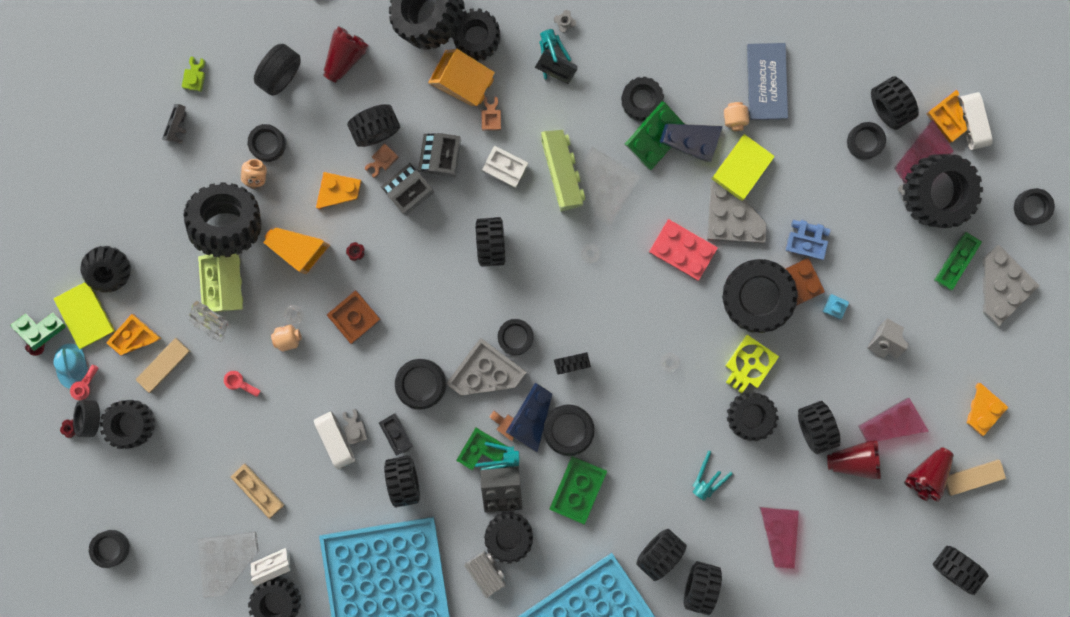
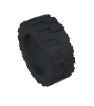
M643 76L642 78L632 79L625 86L621 96L624 112L630 118H634L637 121H645L661 102H664L662 87L652 78ZM639 90H646L652 96V102L646 108H639L634 104L633 96Z

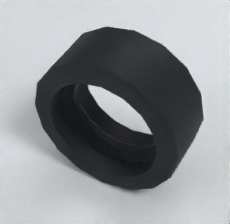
M863 122L855 126L847 138V147L850 153L862 160L877 156L882 152L886 144L885 132L879 125L872 122ZM862 130H870L877 137V146L870 152L861 151L856 145V135Z
M262 124L251 130L247 145L254 157L263 162H272L283 155L286 149V140L279 129L270 124ZM270 132L277 137L278 146L274 152L263 154L257 150L256 139L261 133Z
M1034 188L1019 194L1013 208L1019 221L1032 226L1048 221L1054 214L1055 203L1050 193L1044 189ZM1030 196H1037L1044 203V212L1038 218L1029 217L1024 210V202Z
M510 319L504 322L497 334L500 347L511 355H520L527 352L534 340L530 325L520 319ZM520 326L525 330L527 340L522 347L511 348L506 344L504 335L509 327Z
M79 400L76 403L73 414L74 432L77 437H94L98 432L100 424L99 405L93 400Z
M107 530L92 538L88 552L90 559L95 565L101 568H111L121 564L129 554L130 545L123 533L117 530ZM104 538H113L119 544L120 553L113 560H106L99 553V543Z

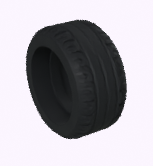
M286 44L275 45L259 63L254 74V83L271 96L279 94L287 87L297 73L301 63L300 55Z
M411 360L399 369L395 377V391L398 398L403 404L412 409L422 410L436 405L442 399L446 390L445 374L431 360ZM415 368H426L436 377V391L426 400H415L405 390V378Z
M571 404L561 405L552 410L545 420V440L549 447L558 454L564 456L578 455L590 446L594 438L593 420L579 406ZM575 414L582 419L585 425V435L580 443L574 446H563L555 440L552 428L559 416Z

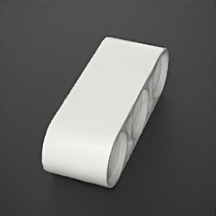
M977 92L958 97L960 107L963 109V119L967 127L965 136L968 147L971 150L991 146L993 142L992 134L980 93Z
M330 411L314 419L316 429L335 468L338 470L355 462L354 455L334 413Z

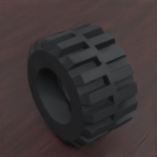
M472 8L467 13L465 10L464 19H461L460 22L462 25L460 29L457 28L456 35L453 37L455 48L476 61H479V58L485 60L487 59L486 56L489 55L491 57L493 51H497L498 44H500L499 24L493 15L490 16L488 11L484 13L480 8H478V11H474V8ZM474 26H480L488 33L487 38L478 44L470 43L465 38L466 32Z
M892 76L871 89L873 106L882 121L890 128L898 130L919 116L917 101L909 87L901 79Z
M381 104L368 108L353 116L347 124L357 147H367L382 142L396 134L401 128L390 104Z
M501 217L477 219L475 229L479 265L481 267L504 265L506 256L503 220Z
M755 392L742 393L740 396H736L735 400L729 404L730 408L727 409V421L730 424V429L734 431L735 435L748 441H760V439L768 438L767 436L773 433L772 430L778 425L776 420H779V416L776 415L778 410L774 407V402L769 400V397ZM749 405H756L762 411V421L755 428L745 426L742 420L743 411Z
M122 400L112 403L111 407H107L104 410L106 414L101 416L103 422H100V427H103V430L100 431L101 435H106L104 440L106 442L110 441L109 445L112 447L117 446L118 449L134 448L148 441L147 438L152 436L150 432L155 429V426H152L155 418L150 416L153 412L147 410L148 406L146 404H141L142 402ZM125 413L131 414L136 422L135 430L130 436L124 434L120 428V419Z
M823 401L813 403L798 410L801 431L808 446L815 454H820L840 446L841 438L836 420L829 407Z
M411 456L387 459L384 465V473L392 505L397 508L419 503L420 489L418 476Z
M503 512L501 515H496L489 522L485 531L484 543L489 554L491 553L492 558L498 559L501 563L507 562V564H512L513 561L519 562L531 550L533 544L532 527L529 525L528 520L524 519L520 514ZM504 527L517 529L520 533L519 544L513 548L503 547L498 542V532Z
M669 528L656 535L643 549L636 565L653 581H657L675 567L684 555L687 545Z
M946 545L933 562L934 568L940 574L968 594L975 595L989 577L988 573L980 565L952 546Z
M699 561L694 563L685 587L684 607L686 610L708 616L713 612L718 601L722 583L720 567Z
M275 577L260 584L249 597L251 600L248 603V608H251L249 615L254 617H296L301 607L299 603L301 595L298 596L297 594L299 592L298 588L294 589V583H288V579L285 578L280 580V577ZM274 593L283 599L285 608L282 613H273L268 610L265 604L267 594Z

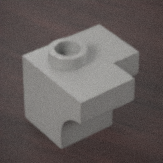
M887 318L878 327L867 349L883 358L888 354L898 358L907 350L909 345L902 335L904 327Z

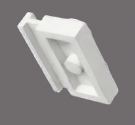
M494 146L482 171L516 188L528 166V162Z
M284 548L251 563V582L254 586L291 571L288 550Z

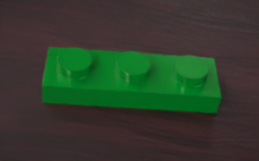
M963 232L934 281L949 291L953 290L982 241L968 232Z

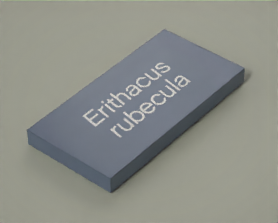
M786 43L747 44L749 120L788 119Z

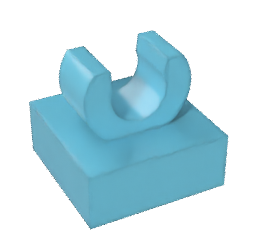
M830 294L822 312L841 320L849 302Z

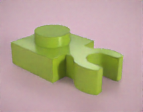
M191 56L189 59L191 69H185L181 87L202 92L205 73L200 71L205 66V60L200 58V63L195 65V58Z

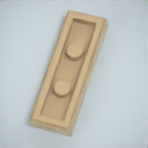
M175 338L136 378V381L148 393H151L191 351L179 339Z
M997 459L950 474L946 487L949 495L952 496L1006 479L1001 461Z
M246 463L230 477L269 519L284 506L282 501Z

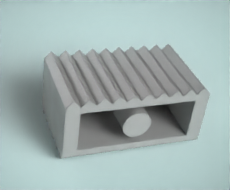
M484 550L466 562L464 566L484 597L488 598L505 586L506 582L504 580L507 578L501 569L497 570L494 566L496 561L492 558L491 553L486 554Z

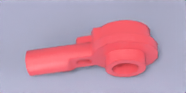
M92 364L83 380L75 382L71 386L70 394L74 399L84 400L89 396V383L99 367Z
M230 371L224 376V384L228 389L235 390L241 388L256 397L261 392V390L244 382L242 374L238 371Z

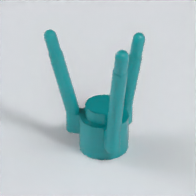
M553 29L540 33L541 55L546 47V49H550L554 62H557L554 47L558 44L567 60L571 61L559 35H555ZM543 72L544 79L546 80L547 74Z
M485 442L486 446L505 450L507 453H503V460L475 464V467H485L480 470L519 466V451H514V446L507 447Z
M711 451L707 452L697 479L692 485L695 488L692 492L703 501L707 497L710 498L733 475L732 472H729L713 488L711 486L720 476V471L713 476L708 484L705 481L700 483Z

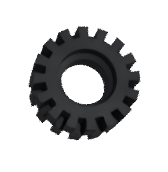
M588 352L554 359L557 375L591 367Z

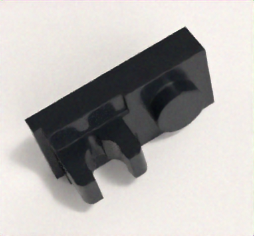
M543 51L535 68L569 84L578 66L556 56L558 61L554 62L551 53Z
M174 104L162 140L180 144L183 142L175 134L179 132L186 134L185 129L178 127L186 118V106Z
M396 413L379 422L396 456L407 452L413 447Z

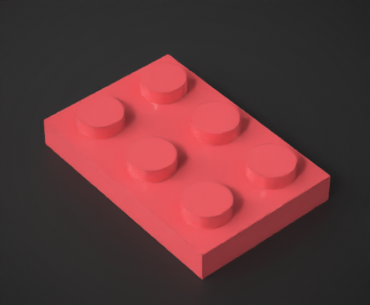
M668 219L649 253L699 281L718 247Z

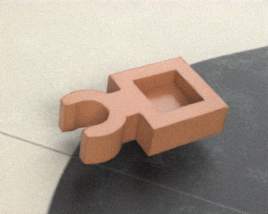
M487 97L484 98V105L487 110H481L482 131L501 130V110H495L498 106L497 97L494 98L495 102L492 105L487 103Z
M384 143L372 156L375 162L367 164L365 170L368 171L370 168H375V173L372 174V177L376 178L381 168L387 171L399 157Z

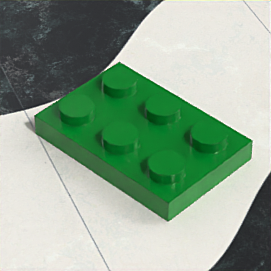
M661 102L624 144L648 170H652L672 148L660 143L665 124L685 125L665 102Z
M571 456L549 510L585 525L607 470Z

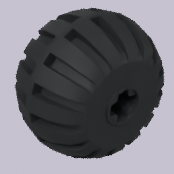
M99 246L85 254L81 261L80 271L84 282L89 287L91 286L93 290L111 293L127 283L131 267L127 256L120 252L119 249L111 248V246Z

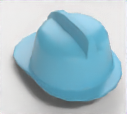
M75 344L62 345L56 351L53 364L57 377L64 387L70 389L75 382L82 381L88 372L83 350L79 349Z

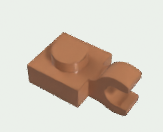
M493 411L489 417L499 424L496 430L512 441L514 438L507 434L506 430L514 418L509 414L503 418L496 411Z

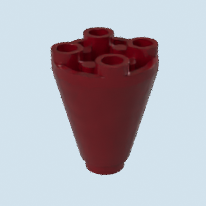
M338 26L332 34L323 76L337 83L338 79L341 80L366 54L369 45L357 35L352 36L347 30Z
M878 440L867 441L832 452V454L827 455L828 470L868 479H881L880 468H876L880 467Z
M941 447L909 473L904 484L918 492L917 496L924 501L931 499L939 502L944 494L954 454L950 450Z

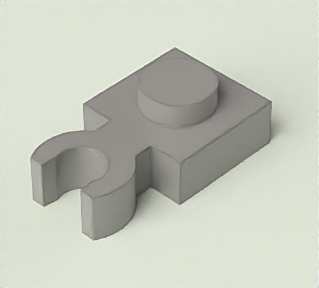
M353 409L354 416L352 418L347 416V412H343V418L348 422L347 426H343L348 445L368 439L363 421L357 422L358 411L356 409Z

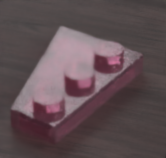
M931 120L894 169L905 184L907 183L905 179L907 173L912 172L910 168L914 164H919L918 161L920 159L928 158L929 155L951 154L954 150L935 122Z
M910 398L900 401L858 425L866 442L873 440L883 441L916 433L929 432Z
M759 507L769 542L773 565L779 568L795 569L799 511Z

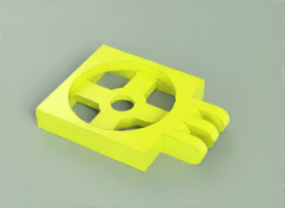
M746 335L725 365L733 371L726 383L730 384L735 379L736 381L732 385L734 389L741 383L742 386L738 390L740 393L744 392L749 383L758 388L779 356L749 335ZM747 345L757 346L752 354H747L742 348ZM763 351L768 355L769 363L767 366L760 363L759 360ZM737 356L744 360V366L741 371L738 370L736 365ZM749 358L755 359L754 365L748 363ZM754 368L762 373L756 378L747 377L750 370Z

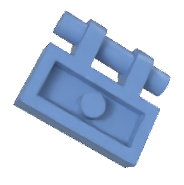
M792 220L791 227L798 228V232L789 233L785 251L824 260L828 241L821 240L822 235L829 236L830 229L825 228L821 224H809L805 220ZM805 230L814 232V237L804 235Z

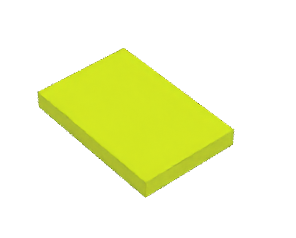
M744 134L711 179L743 201L775 156Z
M85 282L53 298L79 349H83L115 332L95 291Z

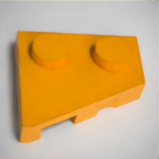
M957 90L926 113L949 143L967 131Z
M323 172L316 208L322 209L323 207L342 204L346 201L357 200L362 180Z
M131 314L106 343L119 355H125L157 342L161 337L136 315Z
M977 383L975 387L977 390L975 398L971 403V412L968 415L967 424L978 434L984 436L1009 407L983 384Z

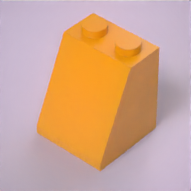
M449 49L444 51L428 84L470 106H478L485 98V90L493 83L495 72L462 51Z
M276 227L274 230L270 229L266 233L265 241L263 242L297 271L306 275L330 246V244L322 239Z

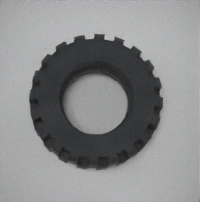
M390 0L392 4L389 6V14L391 15L389 20L393 30L402 39L419 49L429 50L431 47L433 49L439 48L440 44L445 45L449 42L448 39L450 37L453 38L456 35L457 28L460 29L462 25L460 23L461 19H464L465 12L462 9H465V4L463 0H436L435 9L431 16L419 24V11L428 0Z
M934 154L929 155L928 158L920 159L918 161L919 164H914L910 168L912 172L907 173L905 177L907 183L903 184L902 190H905V195L902 196L903 201H907V205H905L907 211L912 212L911 217L914 220H918L920 224L937 228L958 227L963 222L971 219L970 214L977 212L978 208L976 206L981 204L982 198H980V192H983V187H980L982 179L981 176L976 174L978 172L977 168L970 166L971 162L968 159H963L959 155ZM941 173L947 174L954 186L952 200L943 209L937 208L931 198L932 184Z
M220 182L219 185H215V183L209 184V187H202L198 193L195 192L191 196V200H188L185 204L186 208L184 209L183 216L188 238L197 250H202L206 255L210 256V254H213V257L219 258L220 256H225V258L231 257L232 254L239 255L242 253V250L245 249L247 251L252 247L251 243L254 244L258 240L262 225L259 204L255 200V196L242 186L239 188L237 184L231 183V185H227L226 182ZM229 213L239 217L237 221L228 226L216 227L207 224L208 220L218 214Z
M766 259L749 260L736 267L729 274L724 284L722 295L724 309L732 322L736 323L741 329L752 333H765L774 331L780 326L782 327L793 315L798 297L796 284L791 274L783 266ZM754 278H766L772 281L778 290L776 306L764 314L750 312L746 309L741 299L744 285Z

